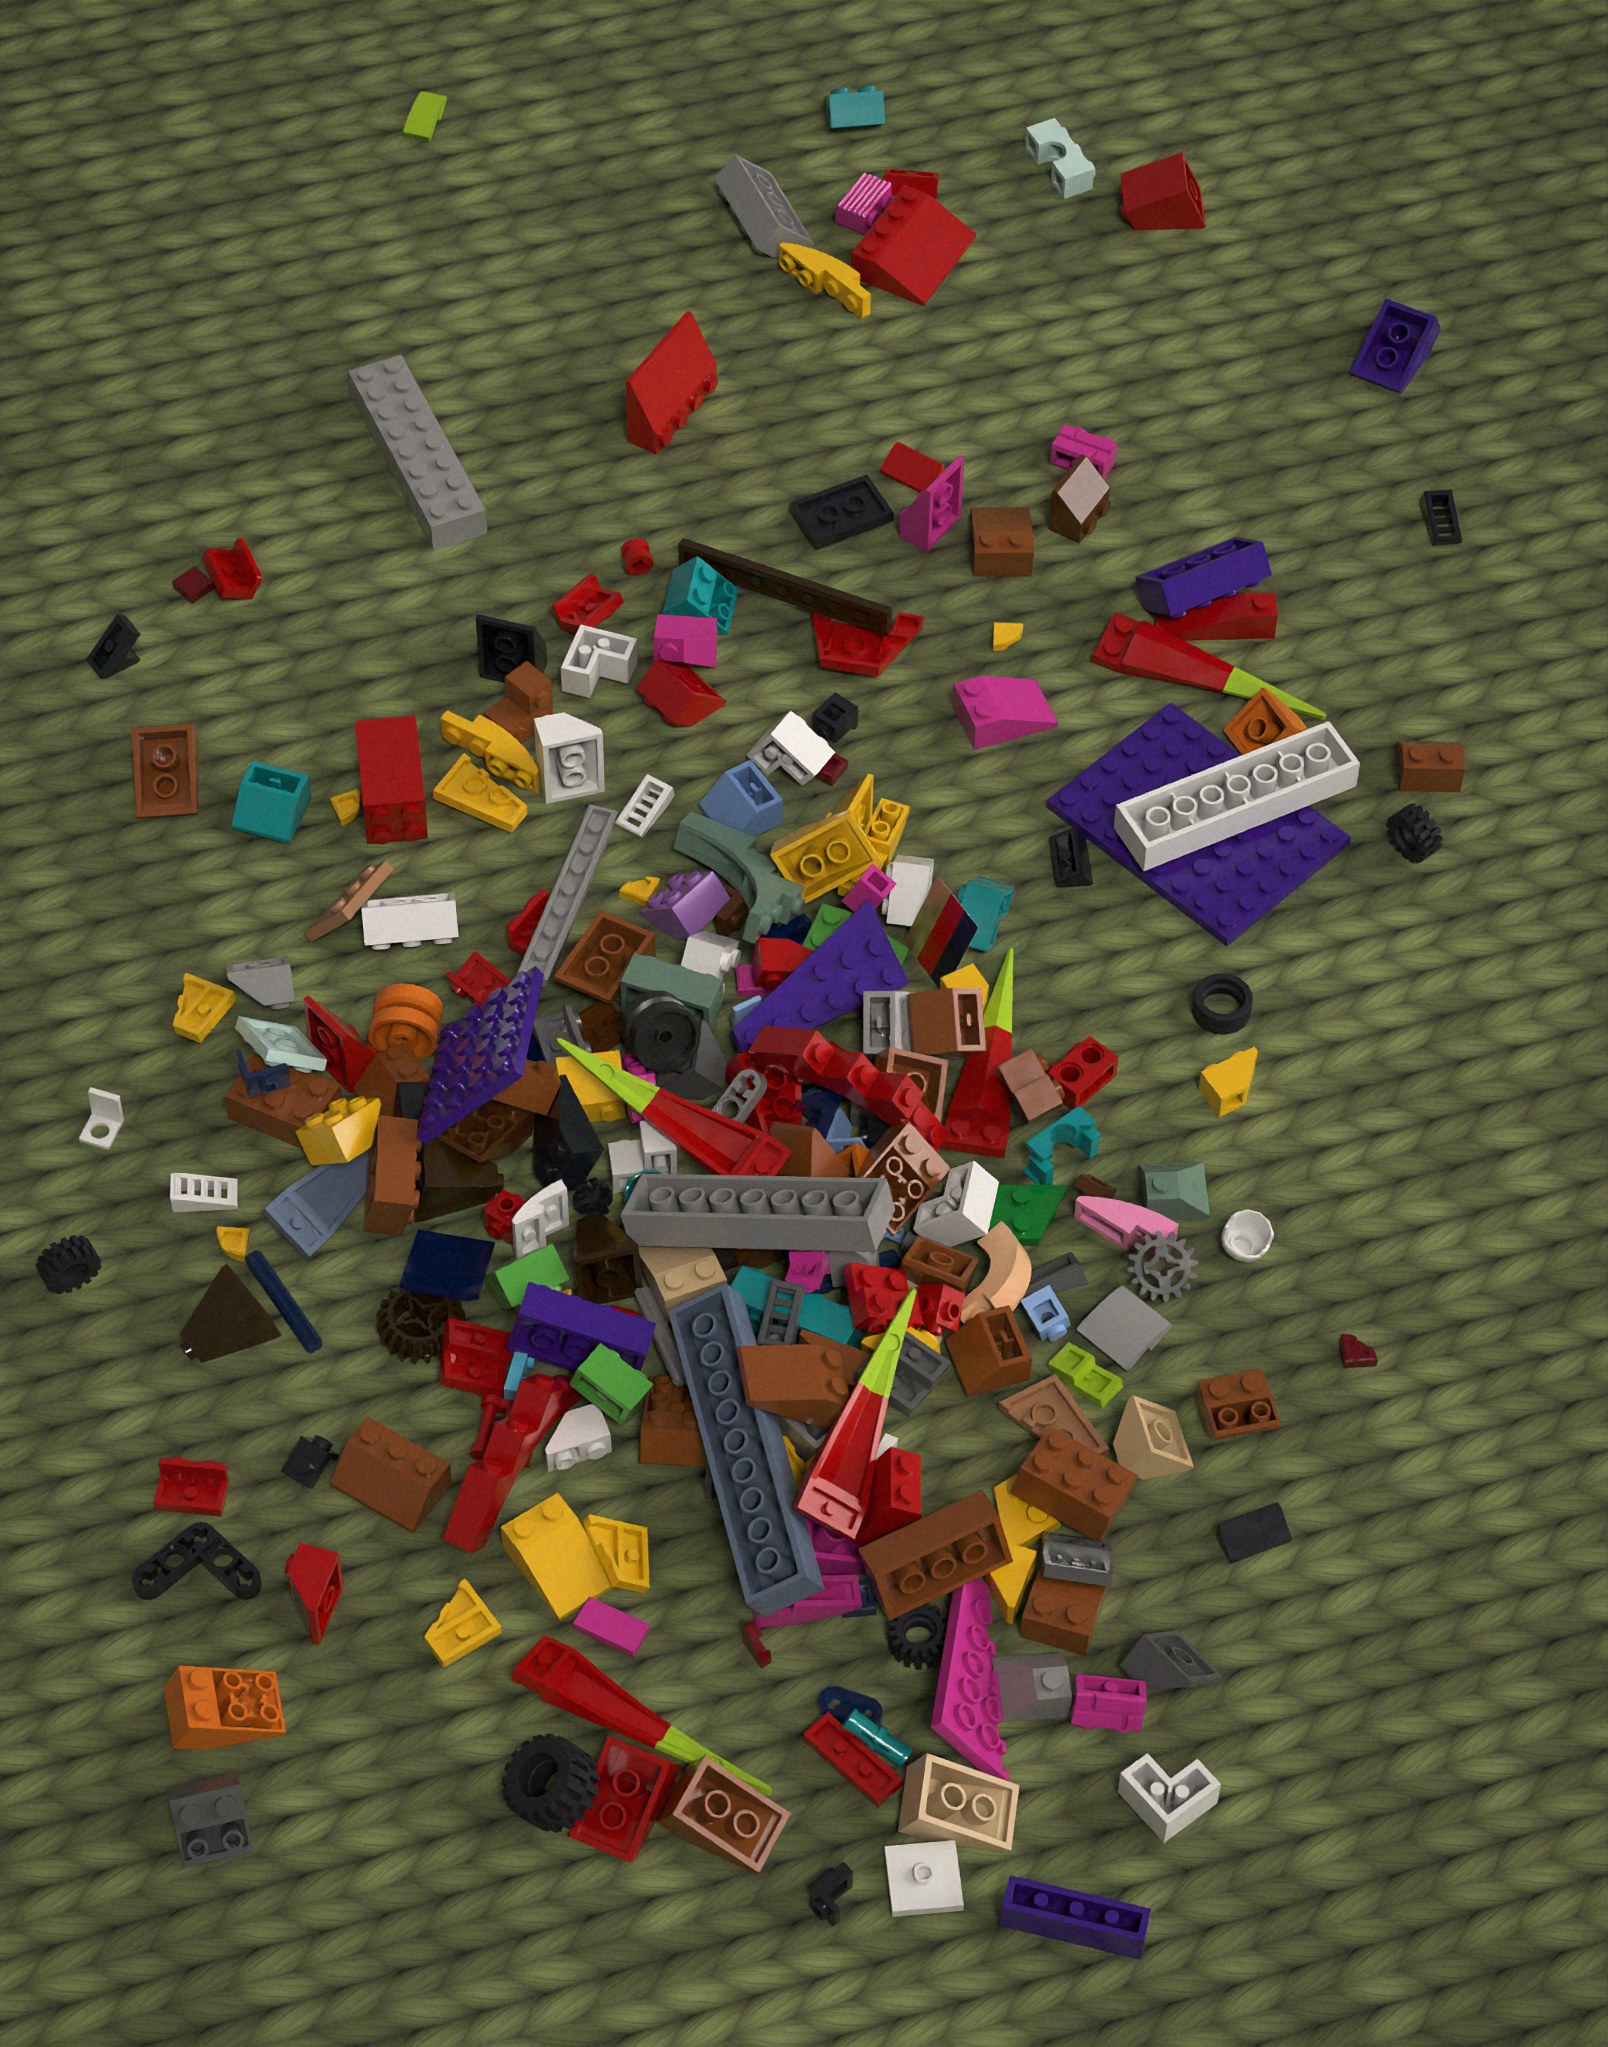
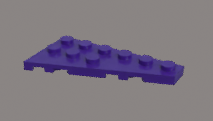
M868 899L855 913L730 1032L739 1053L749 1052L748 1050L763 1026L814 1029L862 1007L863 991H897L910 984L870 900Z

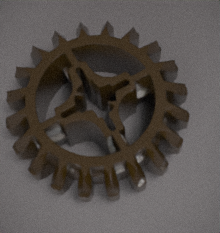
M428 1279L424 1285H418L413 1280L412 1287L409 1288L401 1283L399 1293L390 1290L389 1299H382L381 1310H378L376 1315L378 1322L376 1325L377 1333L380 1336L383 1347L388 1346V1352L391 1356L398 1353L401 1362L411 1357L414 1365L418 1359H424L429 1364L431 1357L434 1356L441 1361L445 1324L436 1333L434 1331L440 1328L441 1324L446 1322L448 1317L461 1321L466 1320L462 1302L459 1297L454 1298L452 1289L444 1291L441 1282L431 1287ZM408 1311V1313H407L406 1315H404V1316L401 1317V1321H398V1322H397V1320L400 1318V1316L403 1315L405 1312Z

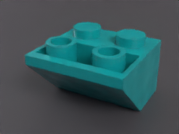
M876 86L857 88V93H849V88L830 90V95L824 97L829 129L885 124L883 91H876Z
M696 556L673 569L662 613L664 615L717 618V634L726 635L729 632L739 589Z
M251 761L240 783L232 829L290 844L312 799L309 775Z

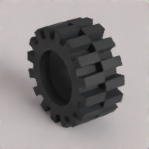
M1413 803L1408 804L1387 819L1386 827L1389 828L1387 834L1392 836V839H1390L1391 843L1397 845V852L1402 851V857L1405 859L1409 858L1412 863H1421L1440 850L1442 847L1440 842L1443 841V838L1438 835L1441 830L1439 827H1435L1434 824L1437 823L1435 819L1429 818L1430 813L1427 810L1423 812V807L1420 805L1416 807Z
M71 1235L69 1240L66 1237L61 1238V1243L56 1244L53 1242L50 1244V1250L45 1248L42 1251L43 1256H38L36 1268L50 1292L54 1293L56 1291L57 1294H62L65 1290L66 1293H70L72 1288L76 1287L78 1290L82 1288V1283L88 1284L92 1281L90 1277L98 1275L97 1270L101 1269V1260L90 1240L82 1235L78 1238L76 1235Z
M926 1603L922 1608H915L892 1621L890 1620L888 1627L889 1651L891 1654L895 1653V1660L898 1663L904 1659L905 1667L910 1668L911 1663H916L915 1670H922V1663H926L927 1669L933 1667L934 1660L938 1664L942 1661L948 1622L944 1612L939 1615V1607L934 1605L932 1610H929V1603ZM923 1627L930 1630L933 1637L928 1643L915 1644L907 1639L906 1633L911 1628Z

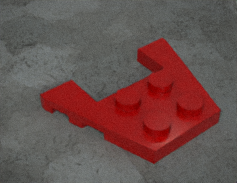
M810 611L820 667L879 677L923 628L924 616L898 612L892 631L888 636L855 625L833 622L834 618Z

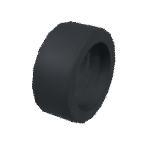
M1224 973L1209 975L1202 979L1194 990L1192 1014L1195 1021L1209 1032L1224 1035L1235 1033L1245 1027L1251 1017L1253 994L1249 985L1239 977ZM1214 994H1227L1240 1002L1241 1008L1233 1013L1220 1014L1211 1011L1204 1004V999Z

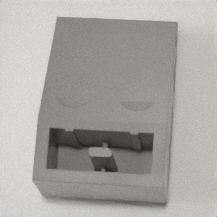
M863 991V1054L868 1060H875V1055L888 1047L912 1052L907 995L915 992ZM937 1057L945 1060H960V1057Z

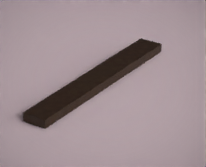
M685 538L678 543L679 566L698 556L733 585L888 636L892 631V607Z

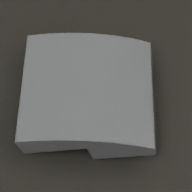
M1121 1285L1106 1297L1082 1321L1076 1330L1128 1372L1147 1349L1152 1350L1172 1327V1324L1125 1286Z

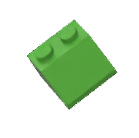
M553 1243L481 1277L483 1284L504 1310L515 1307L517 1312L519 1311L528 1282L546 1285L553 1290L561 1291L563 1290L561 1283L570 1279Z

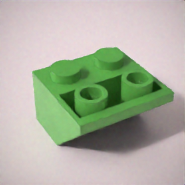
M600 1343L577 1369L569 1385L623 1426L635 1417L651 1390L653 1383L641 1371L632 1368L623 1361L617 1352L608 1349Z

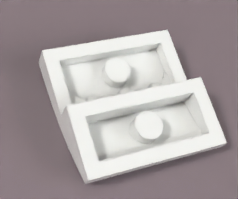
M562 1180L547 1186L534 1195L520 1208L512 1219L514 1256L516 1259L546 1246L547 1235L569 1225L567 1187Z

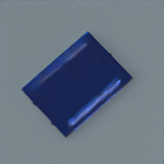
M418 1230L400 1281V1288L408 1289L415 1293L463 1301H478L493 1255L495 1242Z

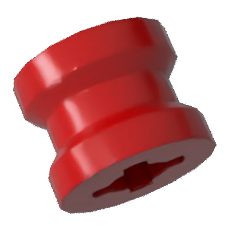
M636 538L622 545L620 549L621 556L625 560L624 567L628 574L635 576L643 575L652 569L653 558L649 554L650 548L647 541Z

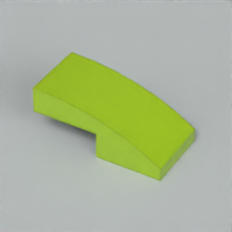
M421 91L403 129L404 137L430 142L436 123L441 121L447 96Z
M1070 1342L1048 1362V1367L1062 1381L1100 1408H1103L1123 1388L1121 1378L1096 1365L1092 1354Z

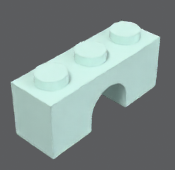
M1053 118L1026 128L1025 149L1037 165L1052 161L1051 183L1063 199L1093 189V177L1096 174L1094 165L1085 158L1079 145L1071 140L1065 127H1061L1058 121Z

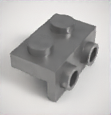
M570 1004L563 1005L562 1012L535 1019L532 1030L543 1061L552 1064L555 1068L557 1057L570 1056L556 1044V1038H562L592 1053L589 1042L587 1040L583 1041L580 1033L583 1029L580 1016L577 1012L573 1013Z

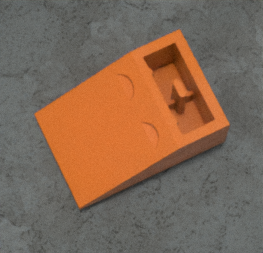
M178 1666L163 1687L174 1749L209 1750L283 1736L286 1733L276 1671Z

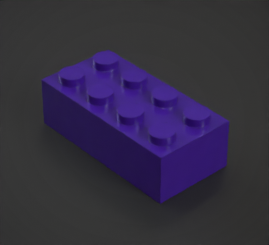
M1235 536L1138 575L1135 578L1144 610L1156 612L1158 615H1168L1170 618H1177L1187 614V609L1192 607L1201 608L1212 604V599L1219 596L1221 598L1233 596L1238 593L1237 589L1244 586H1258L1263 583L1262 579L1271 576L1272 573L1264 543Z
M528 1282L506 1349L513 1352L526 1353L528 1357L576 1372L596 1347L602 1343L608 1349L617 1352L621 1359L632 1368L641 1371L656 1323L640 1316H632L614 1310L610 1306L583 1300L576 1295H568L553 1290L546 1285Z

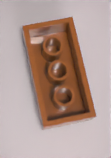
M983 1490L858 1549L873 1594L889 1621L1013 1562L999 1514Z

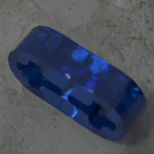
M838 1686L827 1687L819 1695L818 1710L822 1717L829 1712L843 1725L853 1709L858 1710L861 1714H865L866 1710L872 1711V1716H869L868 1719L879 1727L882 1724V1706L871 1697ZM834 1699L840 1700V1705H836L834 1709L828 1708V1704L832 1703Z

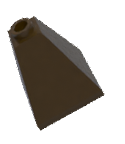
M437 1137L427 1144L422 1142L421 1151L417 1152L416 1161H421V1173L419 1181L415 1183V1189L420 1190L418 1208L414 1209V1222H423L487 1203L491 1198H495L496 1193H500L503 1190L504 1175L498 1173L497 1164L488 1160L479 1163L440 1141Z
M603 1214L587 1215L582 1219H578L573 1253L577 1296L599 1305L635 1297L634 1291L637 1288L643 1287L638 1244Z
M225 1264L180 1333L184 1340L180 1347L191 1361L197 1357L201 1363L277 1339L281 1334L261 1304L229 1265Z

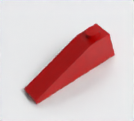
M1270 590L1238 591L1237 594L1230 597L1212 599V604L1208 606L1187 609V614L1181 617L1170 618L1168 615L1157 614L1155 615V626L1184 641L1275 639L1278 619L1275 593Z
M749 1052L736 1054L726 1065V1076L729 1085L745 1069H752L762 1073L767 1081V1089L764 1095L746 1118L748 1126L765 1132L770 1135V1126L774 1121L802 1126L804 1100H802L801 1084L804 1082V1079L784 1073L766 1071ZM748 1079L746 1081L749 1086L748 1089L754 1090L753 1080ZM736 1094L737 1097L744 1099L746 1102L747 1098L742 1097L743 1094Z

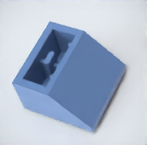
M752 760L724 772L699 803V808L707 818L752 836H757L783 823V799Z

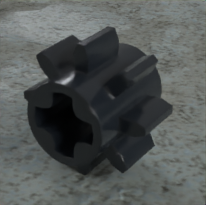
M595 1177L576 1184L578 1191L573 1194L572 1201L578 1213L582 1215H605L610 1212L607 1206L611 1205L613 1194L606 1183H599L598 1178Z

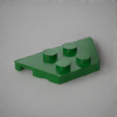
M946 1184L942 1185V1196H944ZM998 1185L988 1232L1002 1221L1013 1232L1022 1246H1039L1047 1226L1051 1225L1056 1216L1057 1208L1061 1201L1066 1198L1067 1185ZM982 1237L970 1240L973 1246H979L977 1241Z

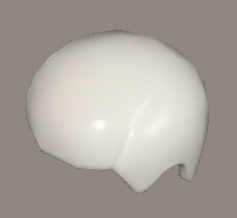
M1249 1209L1234 1213L1226 1223L1221 1235L1222 1247L1235 1260L1250 1263L1261 1259L1268 1251L1274 1237V1232L1270 1221L1260 1212Z

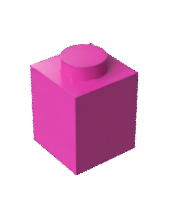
M872 864L842 902L855 913L869 899L875 910L896 883Z

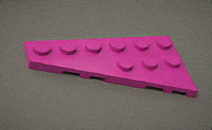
M978 1578L953 1590L931 1728L981 1772L1010 1782L1009 1771L1003 1770L1001 1756L1007 1754L1006 1742L999 1737L998 1723L1003 1721L998 1672L992 1671L991 1657L996 1655L995 1643L989 1640L988 1625L993 1623L989 1586L981 1578Z

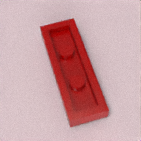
M827 1712L803 1733V1741L879 1808L903 1786V1779L856 1736L842 1728L843 1725Z

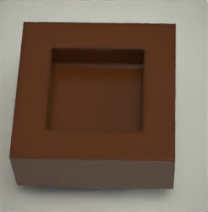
M1091 1174L1079 1175L1074 1185L1083 1191L1081 1196L1113 1199L1117 1189Z

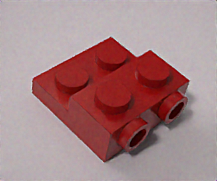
M849 1263L844 1267V1274L854 1328L868 1330L870 1333L886 1332L909 1291L905 1270ZM918 1294L915 1296L907 1328L912 1327L917 1330L924 1325Z

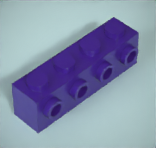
M1010 1875L1002 1904L1000 1926L1141 1960L1151 1909Z

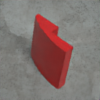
M448 1317L442 1341L440 1385L480 1395L495 1394L503 1399L506 1383V1365L511 1359V1351L506 1349L510 1332Z

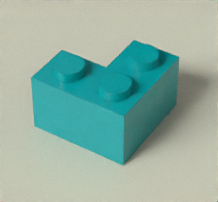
M982 876L969 880L967 885L963 884L961 886L958 902L961 903L962 907L979 927L969 947L986 952L993 949L1000 920L1008 914L1015 886Z

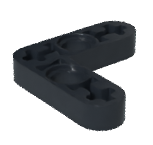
M204 1522L194 1523L142 1564L132 1577L135 1593L138 1597L145 1600H152L162 1595L199 1563L239 1599L248 1600L256 1597L261 1592L262 1582L258 1569L211 1525ZM197 1536L201 1539L206 1537L207 1542L202 1543L198 1541L195 1543L194 1538ZM171 1555H180L184 1558V1562L178 1567H169L165 1564L166 1559ZM220 1555H229L233 1559L231 1564L226 1567H218L214 1564V1560ZM157 1567H160L161 1572L158 1573ZM238 1569L239 1575L244 1580L248 1581L252 1579V1585L248 1586L244 1583L240 1586V1580L238 1575L236 1574ZM154 1579L155 1585L145 1584L143 1586L142 1580L152 1581Z

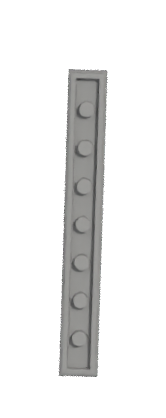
M589 804L517 974L521 971L527 972L536 966L544 974L542 987L547 988L613 832L615 822L618 819V811Z

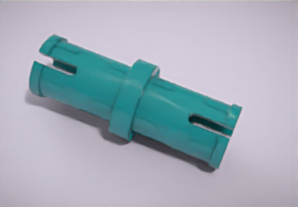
M853 1709L842 1728L868 1744L867 1748L872 1752L875 1749L899 1768L904 1764L912 1751V1748L889 1734L887 1727L884 1725L879 1727L856 1709Z

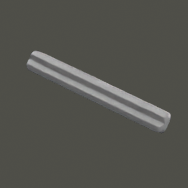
M649 1286L637 1288L634 1291V1299L643 1318L656 1323L652 1338L673 1383L678 1387L683 1384L688 1385L677 1343Z

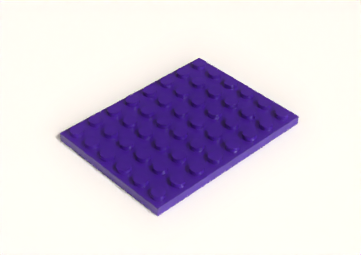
M1171 702L1047 800V808L1071 827L1076 826L1090 842L1225 946L1231 944L1349 846L1351 840L1348 834L1312 807L1306 806L1143 871L1114 829L1116 805L1241 756V754Z

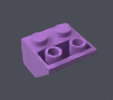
M694 871L685 875L678 873L667 881L668 886L663 891H659L647 899L648 905L639 913L643 918L673 939H688L689 936L697 934L706 926L731 897L713 871Z

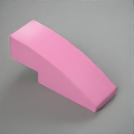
M1079 1196L1075 1203L1074 1219L1126 1251L1134 1243H1139L1142 1246L1145 1245L1144 1235L1146 1234L1152 1240L1156 1239L1157 1231L1162 1232L1163 1238H1168L1170 1232H1174V1241L1177 1239L1178 1223L1142 1206L1120 1200L1091 1196ZM1166 1244L1168 1252L1172 1246ZM1152 1246L1147 1251L1155 1255V1246Z

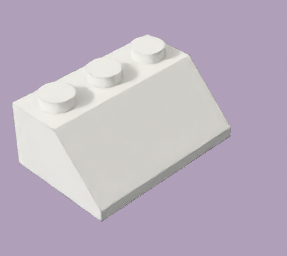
M564 712L534 718L536 765L540 771V787L545 803L549 804L605 792L602 730Z
M454 892L367 900L361 906L365 945H371L373 950L390 948V943L403 942V947L422 945L421 940L434 939V944H447L453 942L452 938L459 937Z

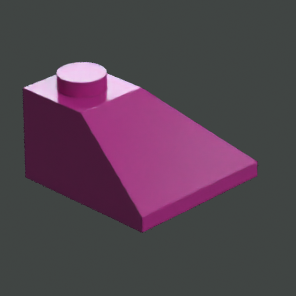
M657 614L654 633V661L660 660L685 666L716 668L717 618Z

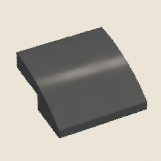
M906 1331L888 1404L909 1418L949 1368L951 1362ZM870 1358L856 1372L855 1381H858Z
M1042 1532L1041 1567L1043 1577L1111 1587L1113 1571L1110 1565L1112 1557L1110 1541L1101 1540L1098 1543L1091 1538Z

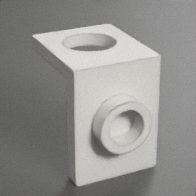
M90 1087L88 1098L92 1114L79 1137V1141L109 1150L124 1122L120 1096ZM97 1126H106L109 1129V1134L104 1138L97 1139L91 1135V1131Z

